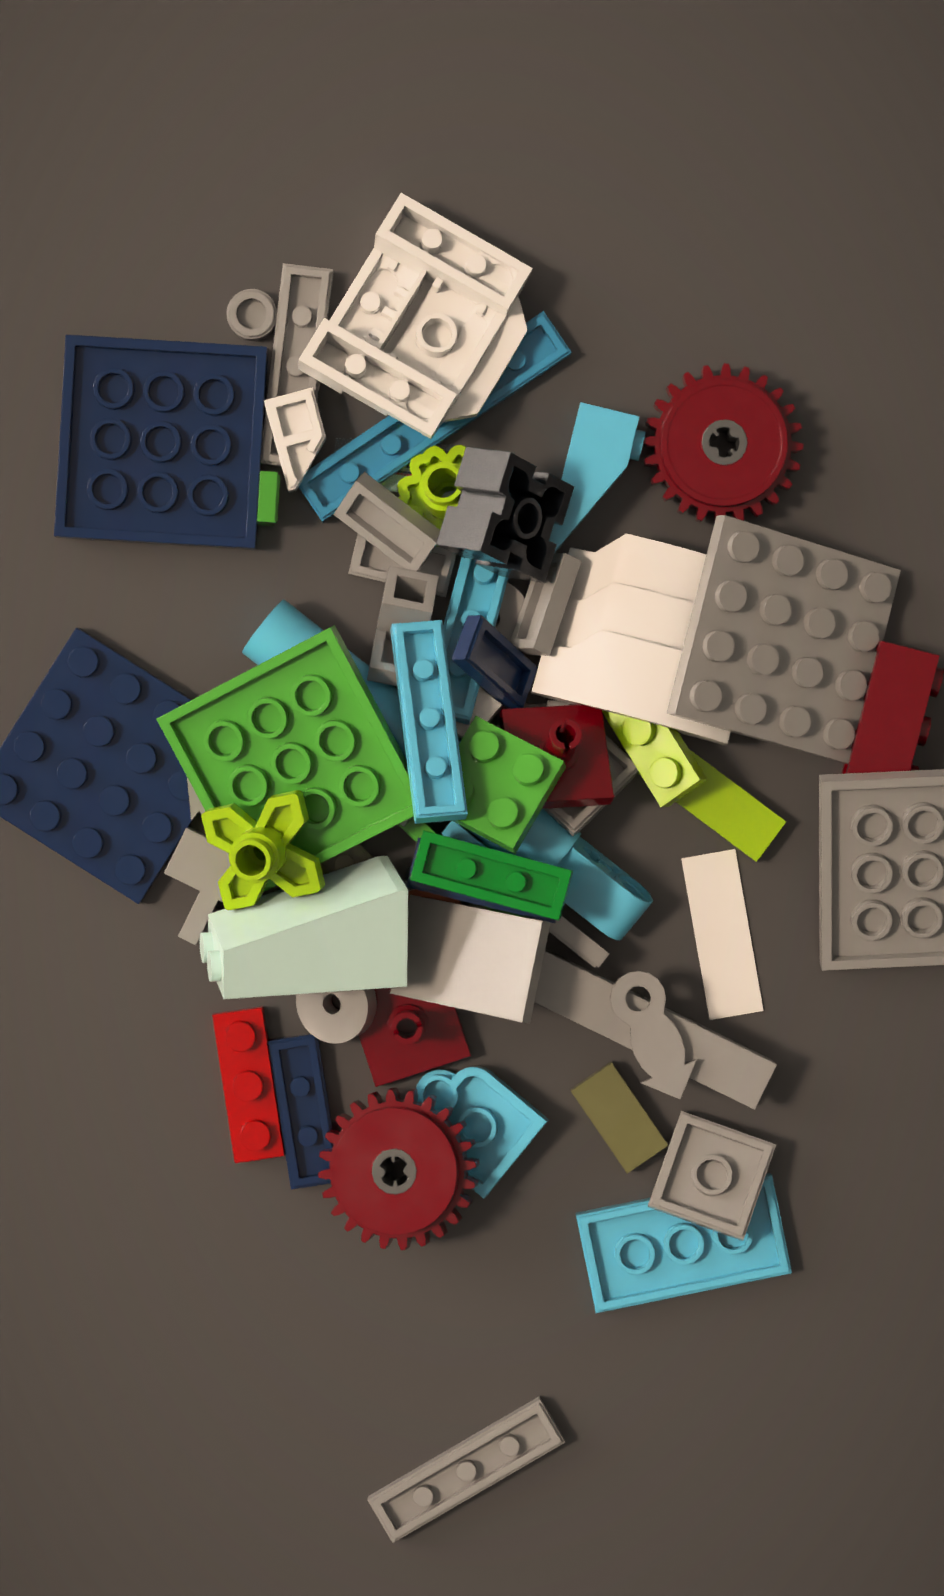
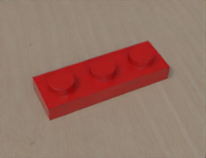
M259 1006L214 1013L212 1017L234 1162L241 1163L284 1156L285 1149L267 1042L268 1035L264 1008Z

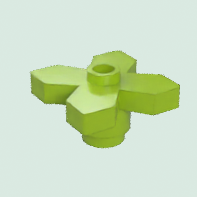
M295 790L272 795L268 798L258 821L254 820L235 803L210 808L201 815L207 842L229 853L230 867L218 881L223 905L226 910L255 905L260 900L269 879L292 898L317 893L325 886L319 858L290 844L309 819L302 791Z

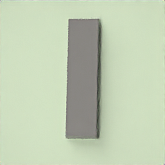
M283 263L267 399L313 387L318 404L321 382L299 370L298 360L324 318L328 319L333 269ZM265 411L261 464L281 467L267 411Z
M538 1396L368 1496V1502L392 1543L564 1444L565 1438L541 1397Z

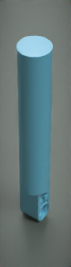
M283 599L258 627L245 645L242 653L259 665L324 630ZM348 650L406 758L398 688L393 685L368 681L369 665ZM542 809L514 855L573 870L565 903L608 937L619 941L622 940L652 904L653 899L639 882L581 838V832L572 836ZM468 830L489 848L514 854Z

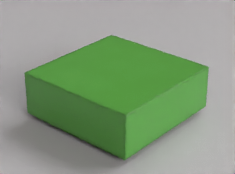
M260 471L258 525L274 526L277 524L280 475H278V472Z

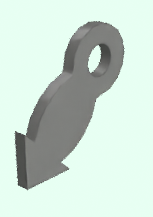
M639 970L627 972L619 977L613 985L610 1001L612 1010L618 1019L630 1026V1042L634 1056L641 1068L651 1076V1078L640 1083L681 1099L697 1059L685 1063V1048L682 1037L675 1024L664 1014L666 995L664 987L658 978L649 972ZM637 986L644 987L650 994V1003L645 1009L639 1011L632 1010L626 1003V994L631 988Z

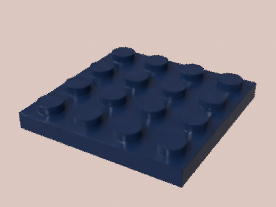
M66 335L54 536L56 538L256 550L268 348L265 346Z
M76 627L0 747V817L132 901L141 904L177 847L185 829L193 822V820L191 821L187 776L156 720L158 717L191 701V699Z

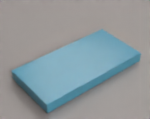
M771 1173L765 1176L743 1241L649 1208L650 1198L575 1213L596 1313L792 1273Z

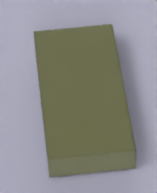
M609 1062L570 1089L627 1174L669 1146L612 1062Z

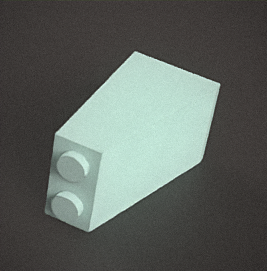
M377 856L324 874L325 886L317 893L292 898L281 889L261 896L260 900L253 906L234 910L222 909L208 914V932L200 933V954L202 963H207L209 981L217 982L223 999L407 987L408 889L389 857Z

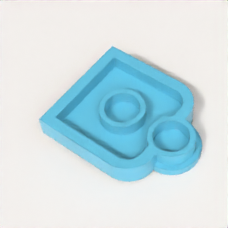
M470 1066L456 1074L446 1069H436L425 1074L416 1087L418 1090V1102L423 1103L430 1095L437 1096L434 1109L440 1112L446 1107L451 1106L453 1112L448 1120L453 1125L461 1121H465L467 1124L459 1135L462 1140H475L476 1144L468 1149L466 1153L467 1158L479 1159L480 1165L468 1170V1176L479 1180L478 1186L472 1189L483 1199L488 1196L549 1121L547 1117L492 1071L482 1066Z

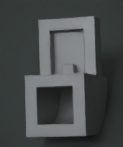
M389 566L367 676L368 681L397 686L390 633L391 625L431 621L439 576Z
M193 827L185 829L164 873L200 891L178 937L197 945L200 943V933L208 932V914L219 911L217 908L220 902H223L218 881L230 867L227 852L209 844L206 834Z

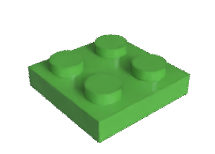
M475 716L459 743L468 815L464 820H453V822L516 854L564 772L566 765L563 760Z

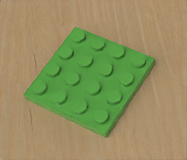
M335 625L156 719L205 811L210 808L235 803L254 820L258 821L268 798L272 795L295 790L302 791L309 819L290 844L318 857L320 863L414 816L407 760ZM269 879L263 892L276 886V884Z

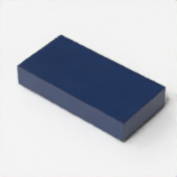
M482 615L467 616L451 660L506 709L523 708L538 667Z

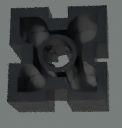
M466 447L454 484L461 491L457 507H447L436 545L460 557L476 559L475 564L499 576L545 583L557 545L549 541L554 524L563 525L574 486L550 473L535 471L537 466L511 452Z

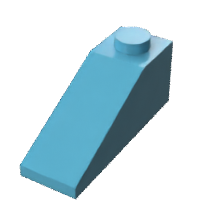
M580 402L561 480L574 486V490L563 525L554 524L549 541L557 544L554 553H556L624 473L629 459L639 461L646 431L637 429L639 416Z

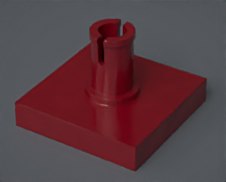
M585 705L501 710L499 716L501 729L565 762L566 768L542 809L611 805L614 793L602 710Z
M391 988L374 989L377 1000L376 1014L370 1027L359 1035L375 1087L471 1056L456 1008L390 994Z

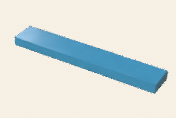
M542 311L526 322L527 333L477 417L443 422L432 439L389 415L309 469L299 488L321 521L324 523L334 516L333 514L355 481L364 472L378 483H383L408 466L413 457L423 454L431 446L439 445L569 357L572 352L545 312Z

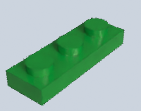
M423 830L410 880L560 921L573 870Z

